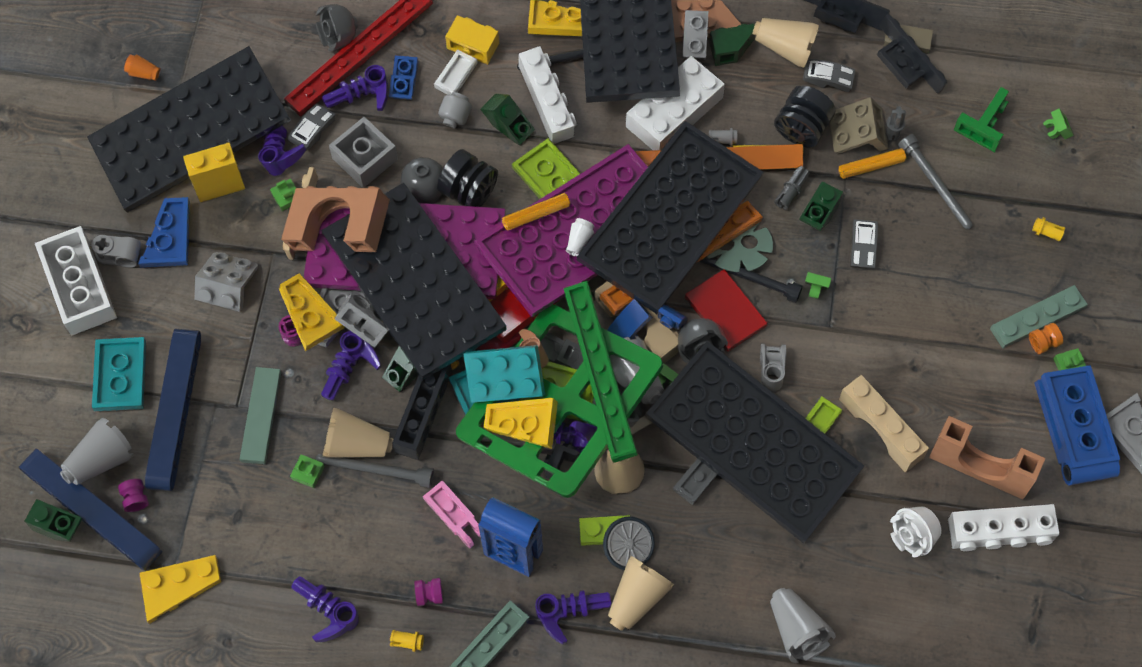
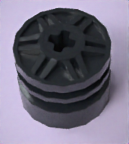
M796 86L788 96L780 113L776 116L774 126L788 141L794 144H803V147L806 148L814 147L818 144L825 128L834 117L836 108L830 98L821 91L810 86Z
M460 149L452 155L443 168L438 179L437 190L452 200L458 198V203L462 206L481 207L495 187L498 170L493 166H488L484 161L478 163L476 156L464 149Z

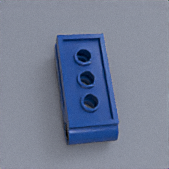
M1091 365L1044 373L1041 379L1037 380L1034 384L1059 465H1061L1065 483L1067 485H1075L1118 477L1120 473V457Z
M492 497L488 501L478 525L484 555L530 577L534 569L533 557L539 560L543 552L541 520Z

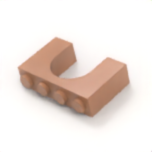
M313 186L296 188L281 240L292 250L314 251L318 233L325 218L335 210L350 208V218L343 241L355 252H376L390 199L380 188L369 186L368 188H357L354 186H348L347 188H336L333 186L326 188H316Z
M948 416L929 458L1023 500L1036 482L1045 458L1023 448H1020L1017 455L1012 459H1002L988 455L969 442L968 436L973 426Z

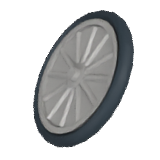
M633 516L622 517L614 521L606 530L603 539V549L608 561L621 570H625L631 556L645 565L653 555L655 548V539L651 528L645 521Z

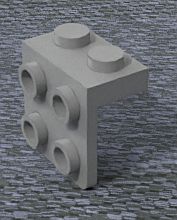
M222 252L213 253L195 276L194 300L240 312L244 303V287L257 271L258 264L248 259L237 258Z

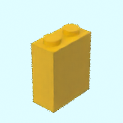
M230 142L183 156L189 178L200 203L245 189Z

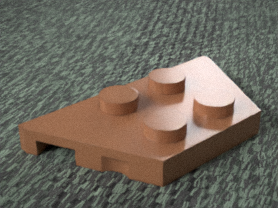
M671 0L675 42L683 41L685 10L709 11L707 38H710V31L717 28H731L741 25L721 0Z

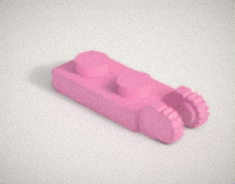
M441 481L427 492L423 499L455 535H458L468 548L474 546L473 540L463 529L470 525L476 535L481 537L479 524L475 520V516L451 489Z

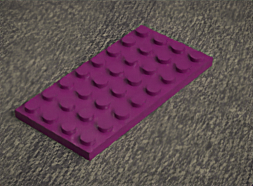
M627 144L530 205L532 206L566 193L570 200L569 207L511 230H506L501 223L477 238L474 244L530 316L534 317L565 297L563 288L584 281L588 282L597 276L592 270L578 262L576 256L566 252L572 223H575L577 218L587 220L594 225L593 231L595 234L648 167L631 146Z
M419 203L486 298L496 300L498 274L474 243L477 238L502 223V218L506 215L505 209ZM350 208L335 210L325 218L321 224L314 251L307 252L303 278L312 288L361 291L321 231L350 214Z

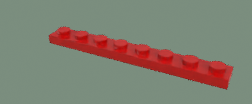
M399 0L284 98L285 103L301 117L319 102L324 95L332 91L433 4V0Z

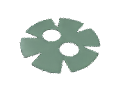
M756 224L733 239L734 247L731 250L724 251L719 248L707 257L712 258L722 254L715 263L718 267L728 271L739 272L740 261H742L746 269L751 271L762 266L768 260L758 251L772 253V236L767 228L753 232L758 226ZM746 235H752L757 239L758 244L756 247L748 249L741 244V239Z

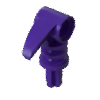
M372 65L366 69L364 78L358 76V81L351 79V84H347L344 81L341 82V88L322 97L325 106L330 108L346 100L351 104L354 101L353 97L356 96L357 99H360V94L363 93L366 96L372 93L376 94L377 111H383L388 99V83L384 68L379 65Z
M283 125L265 135L263 149L258 155L259 161L272 176L281 175L287 168L295 164L306 151L305 145L301 144L284 152L287 130Z
M352 331L345 332L341 336L340 345L342 351L336 353L335 357L337 360H333V367L328 368L326 371L329 378L321 396L327 400H334L342 383L347 384L350 377L347 374H351L353 371L350 366H355L358 359H366L376 370L381 368L373 348ZM351 343L358 344L353 349L347 348V346Z
M579 421L572 422L569 427H565L566 423L562 422L555 432L553 439L556 440L557 444H561V441L565 442V444L571 443L581 454L597 431V427Z
M301 576L294 580L291 588L308 600L307 606L311 609L318 606L317 611L319 613L325 611L324 616L331 620L328 627L312 636L315 642L333 640L347 631L353 630L358 625L359 615L353 604L349 602L340 603L341 598H333L332 592L326 593V587L322 584L316 587ZM346 611L353 613L350 620H340L342 613Z
M581 590L577 597L570 593V597L565 598L564 594H562L561 599H557L552 594H543L536 600V615L547 633L557 642L565 644L567 639L557 624L560 618H567V613H572L573 617H575L576 612H581L584 617L588 616V610L611 607V597L608 592L585 595L584 590ZM549 603L554 606V610L551 613H544L540 610L541 606Z

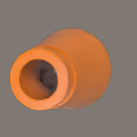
M130 54L126 60L124 71L129 76L156 81L160 75L161 68L137 54L135 56Z

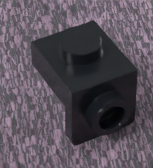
M556 443L552 454H547L544 462L560 470L564 459L574 463L580 452L570 444L564 443L560 445ZM545 470L546 478L551 479L553 474Z

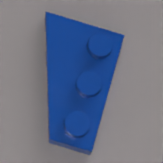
M188 197L164 198L155 220L152 235L147 240L144 255L139 260L138 265L140 268L188 265L190 201Z

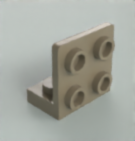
M871 97L836 109L835 115L830 122L833 148L836 154L868 143L879 151L888 149L882 107Z

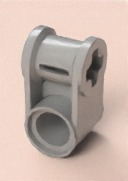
M99 235L93 239L91 247L95 252L97 261L101 264L133 268L137 265L141 242L132 237Z
M761 343L760 346L761 384L771 392L780 390L783 384L786 344L776 347L766 346ZM768 375H775L778 379L772 380L768 378Z

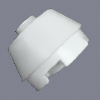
M926 507L900 509L890 520L893 523L894 532L890 534L895 545L900 551L907 550L912 554V557L928 554L941 536V525L938 518Z

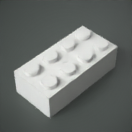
M692 56L678 67L679 97L642 99L626 113V127L652 150H662L684 121L694 125L723 98L725 84Z
M81 226L35 243L63 324L71 336L117 318L91 245Z

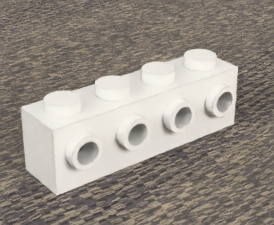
M539 46L519 53V68L548 137L553 144L574 137V126L577 124L573 113H569L566 108L568 102L565 94L560 93L557 87L559 86V80L556 73H551L549 56L547 53L543 54Z
M1054 504L952 512L948 519L952 548H960L961 551H972L976 547L986 546V549H998L1002 545L1009 544L1012 547H1023L1027 543L1037 542V545L1042 546L1051 544L1059 535Z

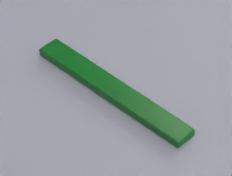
M587 281L563 288L612 462L616 463L638 456L589 284Z

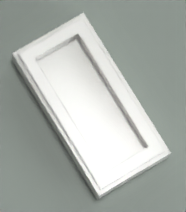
M457 49L434 83V88L447 95H451L452 92L458 93L477 65V59Z

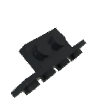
M805 0L817 5L813 17L820 19L824 23H831L845 31H852L856 33L861 23L882 30L879 25L884 16L890 14L889 9L866 0Z
M890 14L884 16L879 26L892 42L879 50L877 56L906 89L923 77L937 94L941 92L947 84L944 74L936 69L930 62L929 57L917 47L914 39L905 33L896 19L892 18Z

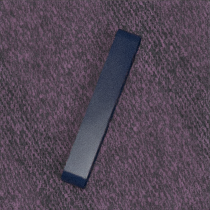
M174 329L146 469V489L173 491L201 347V332L199 330Z
M35 449L18 467L73 514L82 517L84 523L142 570L146 571L162 554L163 551L83 485L68 484L60 474L62 469L38 449Z

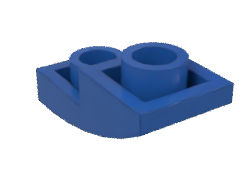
M395 55L389 98L412 100L418 69V57Z
M633 299L616 317L607 331L621 338L629 337L630 340H633L635 336H638L637 332L653 317L639 302Z
M666 304L658 311L660 323L669 329L674 327L679 330L688 321L686 316Z

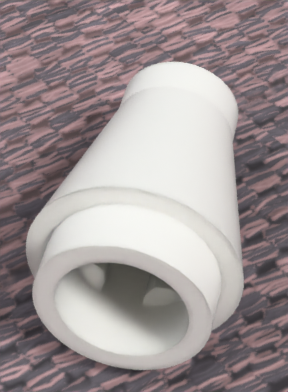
M577 218L575 223H572L566 249L567 253L577 257L594 234V225L591 222Z

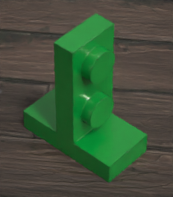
M1000 87L979 121L962 112L957 119L954 131L995 153L1004 134L993 128L998 120L996 115L998 112L1002 114L1009 103L1006 100L1009 91Z

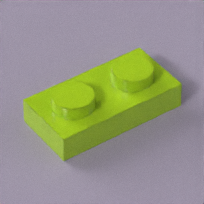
M630 515L579 518L581 546L603 544L604 535L608 527L617 519Z

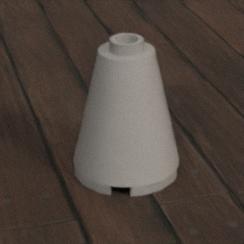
M635 336L636 339L630 340L629 337L624 338L647 350L644 341L640 337ZM610 355L616 381L626 389L640 367L616 355ZM657 376L641 399V402L644 404H654L663 394L664 389L659 376Z
M101 418L62 463L60 474L68 484L74 483L78 485L129 461L134 456L133 453L129 454L128 452L131 446L125 436L116 426L112 428L107 426L106 423L109 422L107 419Z
M781 588L773 593L770 604L789 660L793 663H799L797 658L803 657L807 661L826 650L830 646L828 640L831 637L834 640L836 637L833 629L792 589Z

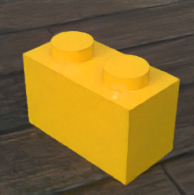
M458 15L445 36L447 49L454 52L458 49L487 65L499 45V33L493 27L478 24L470 18H463Z

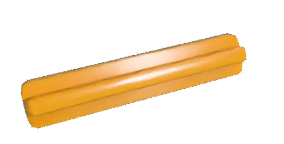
M902 148L840 165L838 171L840 177L845 179L905 162L906 153Z
M566 193L560 194L504 216L502 224L506 230H511L569 207L570 200Z

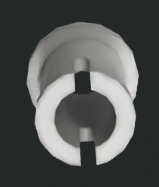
M732 128L730 130H709V137L720 144H730V146L737 144V130Z

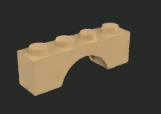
M607 281L595 290V301L610 317H613L614 314L599 298L602 292L613 286ZM643 306L653 317L644 325L647 333L644 343L647 350L658 355L665 364L679 352L678 332L662 325L658 314Z
M862 375L842 389L839 398L841 403L855 418L865 420L878 432L888 449L889 455L905 473L924 459L929 449L928 446Z

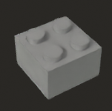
M365 117L361 118L329 145L332 159L362 188L366 187L398 160L396 146Z

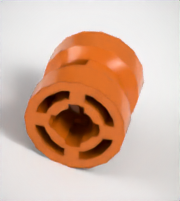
M1055 323L1045 325L1042 330L1036 329L1029 333L1031 346L1038 354L1047 352L1050 347L1056 348L1063 344L1062 333Z

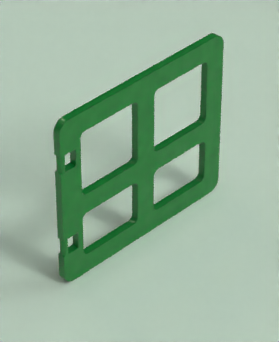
M554 304L540 312L528 328L529 331L536 335L540 342L552 326H558L576 335L571 313ZM601 328L609 356L616 355L640 367L621 395L628 419L663 369V362L658 355ZM521 338L515 347H519L524 340ZM584 361L565 387H559L543 378L545 395L540 397L542 399L554 398L558 402L554 434L564 419L570 414L597 427V431L569 471L561 472L539 460L538 457L545 448L543 446L525 442L522 447L518 448L481 428L480 426L485 420L487 404H495L498 400L475 402L457 426V437L475 449L477 448L529 479L542 484L564 498L574 496L608 448L597 406L581 398L590 384ZM483 437L493 441L489 447L480 443ZM543 470L553 474L549 481L540 477Z

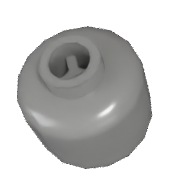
M457 92L444 96L438 115L444 120V125L456 128L457 125L466 124L472 109V105L468 102V97Z

